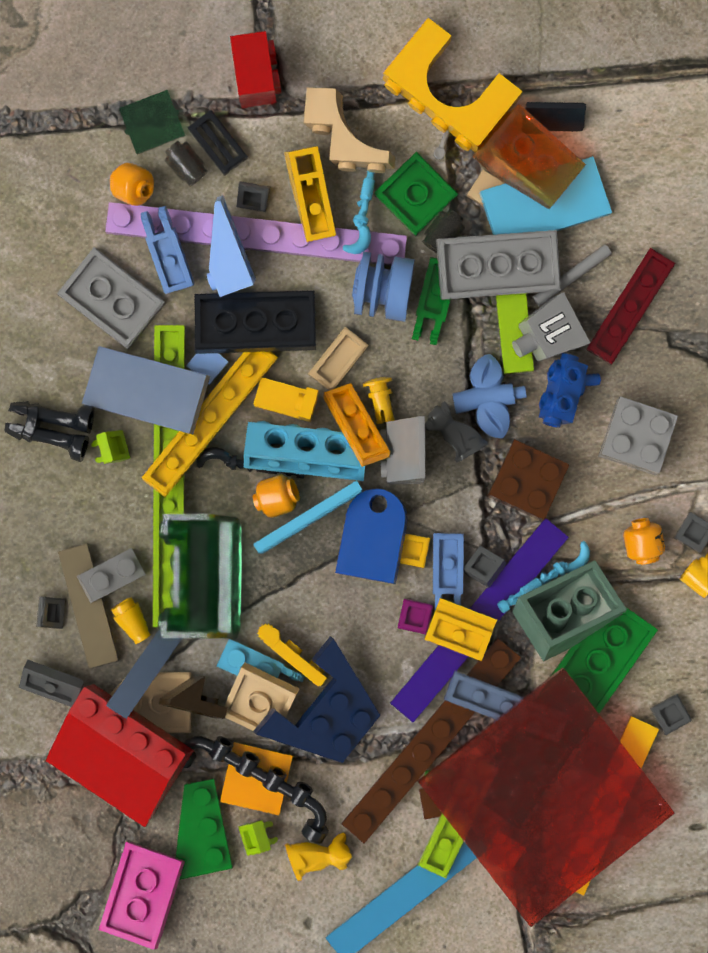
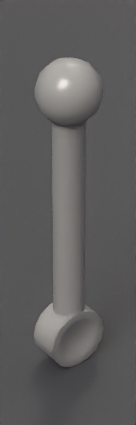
M455 100L451 103V106L462 107V103ZM448 130L443 134L439 147L434 150V157L440 160L445 157L446 152L444 149L450 134Z

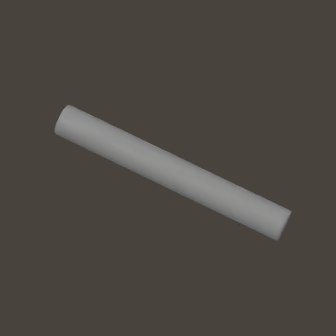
M603 245L560 277L561 290L539 292L534 295L533 299L540 307L610 256L612 252L608 246Z

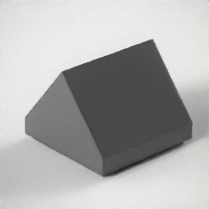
M239 181L236 207L266 212L271 186Z
M39 597L36 627L63 629L65 599Z

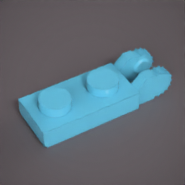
M232 639L228 640L217 664V667L238 676L241 667L246 662L276 678L279 677L280 672L297 682H303L305 678L304 675L285 667L284 663Z

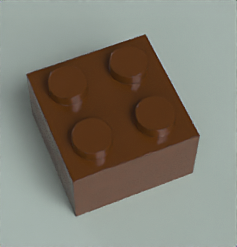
M514 439L487 497L542 522L546 518L569 464Z

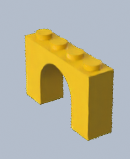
M427 18L383 72V81L386 82L384 86L396 96L401 94L408 99L409 102L407 104L418 114L424 112L432 118L431 123L443 133L448 130L456 137L454 141L466 151L471 149L477 153L518 102L523 91L498 73L481 96L469 105L452 107L438 101L429 90L427 73L449 46L452 36L430 18Z

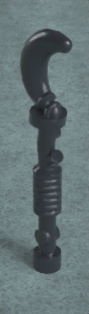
M218 447L206 448L196 460L198 468H202L204 463L210 459L222 460L231 470H236V466L240 469L244 468V460L237 459V455H232L231 457L228 452ZM256 469L257 472L275 475L277 473H283L287 476L296 475V478L304 479V474H294Z

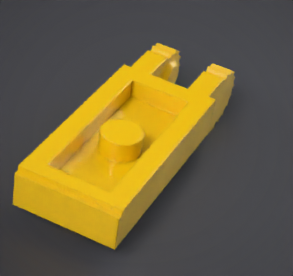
M265 623V625L259 627L257 634L260 640H263L266 645L318 687L325 683L328 679L323 675L325 671L314 663L312 659L308 663L300 656L303 651L290 639L286 643L281 641L280 631L273 628L272 625L270 626V624L267 625Z

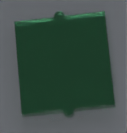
M168 90L119 108L126 126L124 132L130 136L137 155L185 136L178 118L179 110L174 108Z

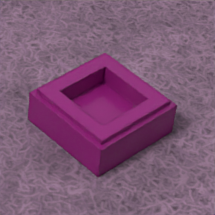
M404 599L397 628L426 635L433 605Z

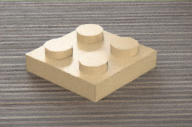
M244 662L224 705L228 707L225 718L254 731L272 708L286 718L299 688Z

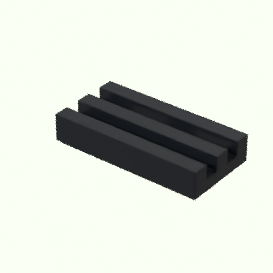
M212 110L187 127L224 176L230 170L235 169L239 163L248 159V156ZM209 119L238 154L236 158L231 156L206 124ZM201 126L229 162L227 165L222 163L197 131V128Z

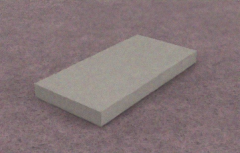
M557 230L436 239L441 300L561 290Z

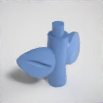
M487 354L478 359L471 368L469 376L473 388L453 393L455 411L458 414L477 409L476 421L480 429L492 437L504 438L510 424V413L506 405L516 404L515 399L527 398L525 386L513 388L512 383L501 384L504 377L502 368L495 357Z

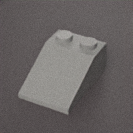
M425 416L386 422V429H380V434L390 450V456L387 459L381 460V478L387 477V484H423L425 480Z

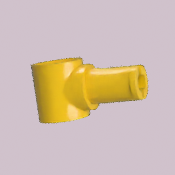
M708 553L699 560L695 559L680 577L683 583L702 598L708 595Z

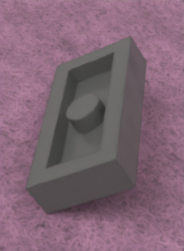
M27 660L23 668L19 688L72 707L83 689L85 680Z

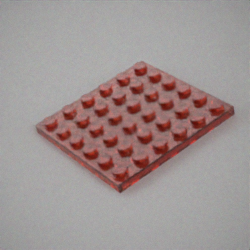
M564 668L554 673L418 780L422 788L530 927L675 814Z

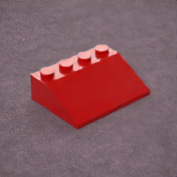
M95 684L84 686L69 710L45 761L145 828L194 750L134 710H132L127 719L106 706L112 697L110 694Z

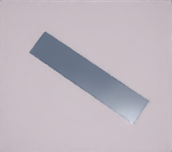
M160 627L106 706L127 719L183 636L170 627Z

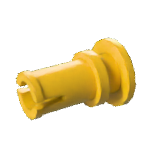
M390 377L374 378L363 383V387L369 386L370 388L368 398H372L376 424L395 420L389 396L392 391L387 387V382L392 381Z

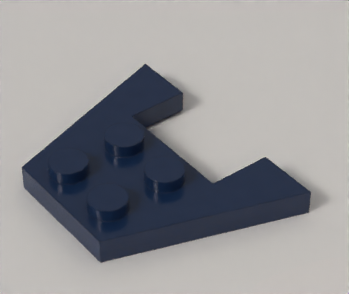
M330 636L312 658L314 663L333 677L295 725L272 708L253 732L256 735L343 763L381 715L336 641Z

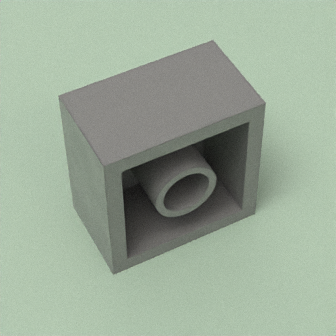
M620 396L616 400L598 457L652 475L659 474L678 415Z

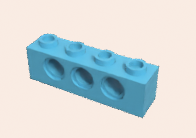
M266 421L248 422L244 448V468L364 481L365 466L362 467L342 432L331 431L328 428H302L294 424L286 426L273 425ZM277 443L282 446L279 448H274L270 445ZM302 447H310V448H312V450H310V451H304V450H301L300 448H302ZM332 450H339V451H341L342 453H341V454H333V453H331L330 451H332Z

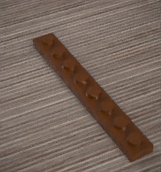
M497 638L485 652L482 661L478 660L467 675L498 686L521 657ZM445 700L343 820L341 825L365 844L472 717L475 711Z

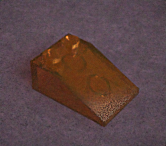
M520 104L507 113L472 155L493 176L547 209L554 205L586 165Z

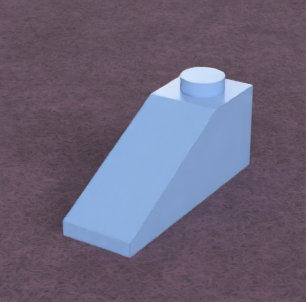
M223 195L217 197L214 205L209 261L210 273H207L211 289L213 291L217 289L220 297L252 286L256 280Z

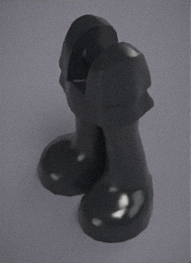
M29 401L13 402L10 404L9 412L17 413L20 416L25 415L27 420L25 426L5 423L4 431L18 440L23 438L29 443L37 441L68 450L72 460L83 461L89 444L88 436L41 428L40 425L41 422L90 434L94 421V406L83 405L77 412H63L42 407L39 403L30 404Z

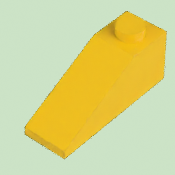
M318 146L284 152L289 179L306 242L336 236Z

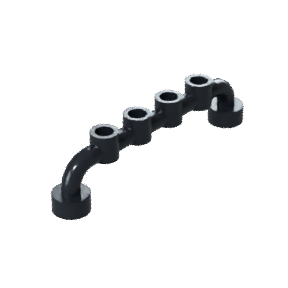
M194 736L184 742L185 745L193 750L196 748L204 749L209 752V755L214 760L227 762L234 766L239 774L257 779L262 782V785L267 790L285 795L295 806L306 807L311 810L315 819H308L301 832L309 841L317 844L323 843L329 832L325 826L327 821L326 811L319 801L311 797L313 793L311 786L304 782H297L295 787L284 781L287 776L286 773L278 767L272 766L268 772L258 767L260 759L257 755L245 751L242 757L231 751L233 743L225 737L218 736L213 741L203 736ZM193 751L183 768L191 767L196 758L195 751Z

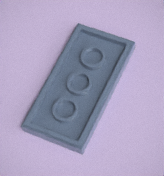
M99 346L82 404L193 435L210 376Z

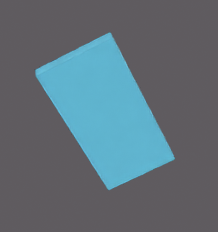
M593 156L482 190L479 193L493 235L549 230L560 231L608 216L612 213Z

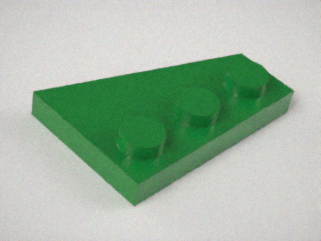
M215 778L184 785L176 858L184 860L185 863L179 880L233 868Z

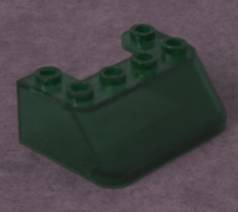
M162 514L159 535L161 539H164L166 545L174 546V553H172L170 558L171 569L174 572L173 584L170 587V598L173 601V607H166L158 617V628L161 632V638L236 639L241 625V524L237 517L216 514Z

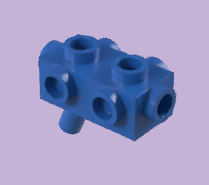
M562 353L560 359L554 360V363L548 370L547 389L539 402V418H542L543 424L560 428L562 424L573 423L579 398L584 394L585 386H597L601 383V377L598 373L586 374L588 365L578 362L579 358L577 356Z

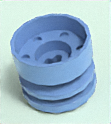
M363 252L362 259L356 268L353 285L354 314L362 315L364 303L367 302L370 303L369 316L374 317L378 305L381 304L385 305L386 319L405 322L415 259L395 256L391 268L384 269L383 254H378L376 267H371V253Z

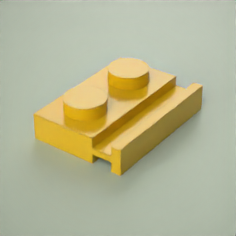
M440 598L424 639L482 661L497 620Z

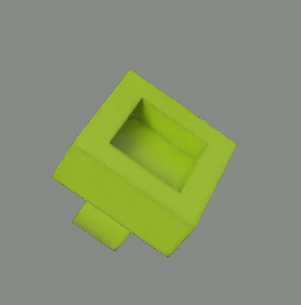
M123 430L97 434V440L91 443L92 447L99 446L101 457L95 458L97 463L109 464L131 459Z
M260 820L238 826L247 856L271 850L270 845L278 841L277 837L268 839L265 831L267 827L273 826V822H263Z

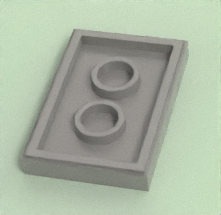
M93 247L57 293L58 296L128 350L165 304L161 298L95 247Z

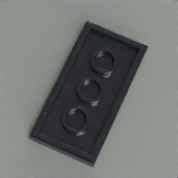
M315 291L230 293L222 297L218 293L194 294L196 354L316 350Z

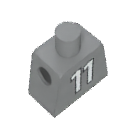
M562 292L549 299L519 323L523 336L514 340L512 347L520 358L532 352L537 361H542L589 344L590 341L565 293Z

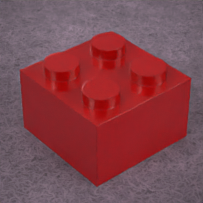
M266 31L230 36L241 108L277 103L275 94H281L278 69L272 70L271 65L277 64L274 40H267Z

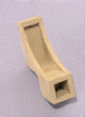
M307 87L304 124L315 134L329 135L330 130L332 131L329 160L335 166H338V170L354 172L356 167L367 168L369 172L385 173V169L395 168V156L390 151L370 147L360 142L353 135L344 116L343 95L337 89Z

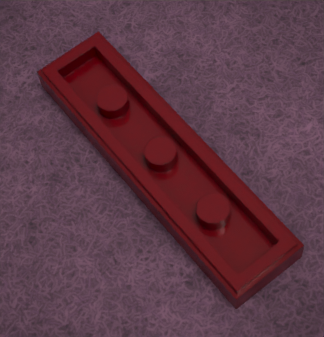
M650 248L586 350L612 365L676 263Z

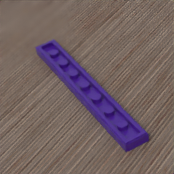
M545 518L510 559L490 588L487 587L469 609L494 618L498 622L504 614L498 608L497 603L503 599L506 601L510 595H515L520 591L521 587L532 581L569 537ZM438 645L390 704L411 722H414L450 680L454 670L457 671L469 656Z

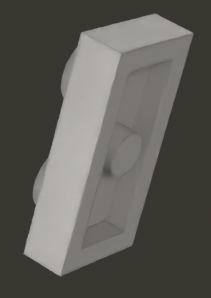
M130 548L78 575L77 578L87 598L92 603L146 574L134 551Z

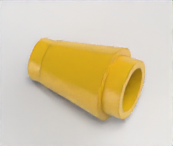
M132 597L125 599L111 609L114 614L112 618L133 639L135 644L142 642L151 635L139 603L134 602Z

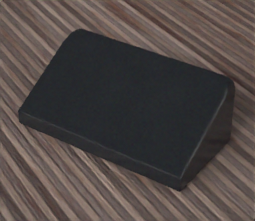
M527 102L524 108V130L581 132L585 123L586 104Z

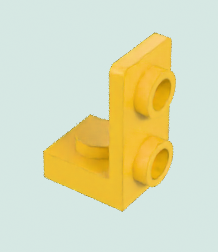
M261 378L253 404L257 408L311 422L319 390L309 387L302 389L267 378Z

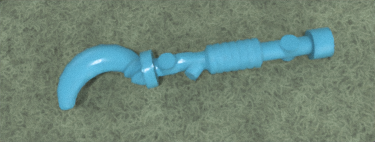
M367 171V176L363 180L360 194L362 200L357 202L361 209L358 215H355L353 218L354 224L358 227L357 229L360 233L359 239L352 245L343 246V250L351 254L364 252L371 243V233L367 226L369 219L366 217L368 203L373 195L375 173Z
M585 541L580 543V554L573 562H556L553 564L554 569L548 574L542 572L540 578H535L521 587L518 593L510 595L506 601L503 599L498 602L497 606L504 614L510 610V606L516 604L519 596L557 578L558 575L563 576L586 565L590 558L588 544Z

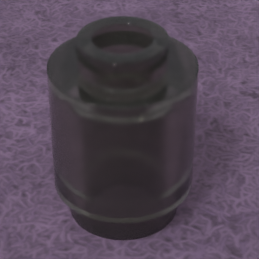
M177 141L165 151L168 156L164 161L181 182H186L189 187L196 184L207 174L208 171L204 167L205 162L187 141L182 144Z
M451 209L447 212L441 210L424 233L426 237L422 241L423 244L437 253L436 239L459 237L465 229V226L462 224L464 219Z

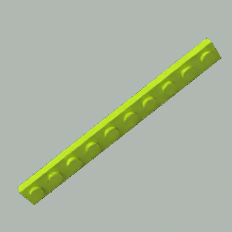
M154 325V361L185 369V325ZM154 424V461L179 431ZM185 474L166 498L153 489V627H184Z

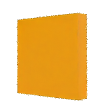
M233 743L232 752L241 757L245 751L254 753L260 759L258 767L267 772L272 766L282 769L287 775L284 780L287 782L293 755L242 743ZM228 764L220 802L280 815L283 794L267 790L262 785V782L253 777H245L239 774L234 766Z

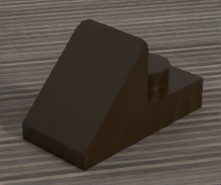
M205 676L191 677L159 700V705L215 719H225L228 708L217 705L219 699L202 695Z

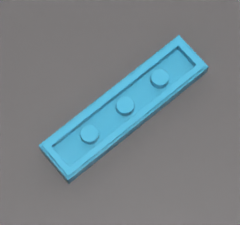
M356 480L253 544L259 554H264L355 498L358 494L362 493L361 486Z

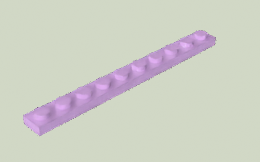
M109 202L106 234L146 238L147 235L140 215L146 211L152 217L155 233L164 231L158 215L159 208ZM168 209L172 225L176 228L180 242L211 245L214 214ZM232 216L243 247L247 250L360 262L363 256V252L351 254L343 250L344 245H352L357 242L360 235L359 230L335 228L336 236L306 242L302 224ZM370 232L371 243L364 252L371 253V264H377L378 254H383L384 265L389 266L392 265L395 256L405 257L407 236Z

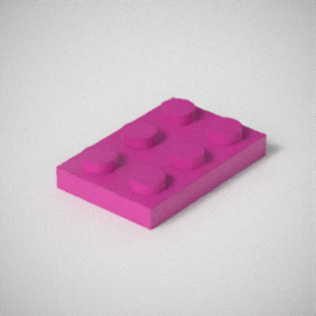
M130 841L126 842L99 930L153 950L158 949L185 861Z

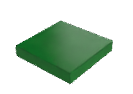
M416 151L374 192V196L416 237L458 196V193Z

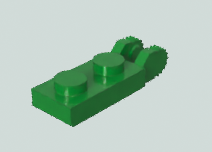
M430 257L415 315L417 320L412 339L418 341L421 337L423 320L426 318L435 321L434 329L430 335V344L437 345L441 325L445 323L451 299H440L438 259Z

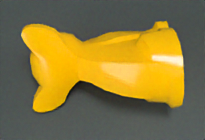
M338 834L328 847L309 842L285 844L297 881H301L306 873L321 871L330 865L335 866L339 870H345L352 858L350 849L345 844L346 834Z

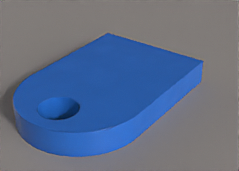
M369 489L358 494L352 500L346 513L335 573L396 584L408 521L406 508L396 495L383 489ZM378 496H384L387 500V507L381 513H376L372 508V502Z

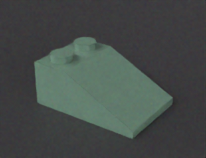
M594 560L519 596L512 613L544 662L572 648L625 613L627 609Z

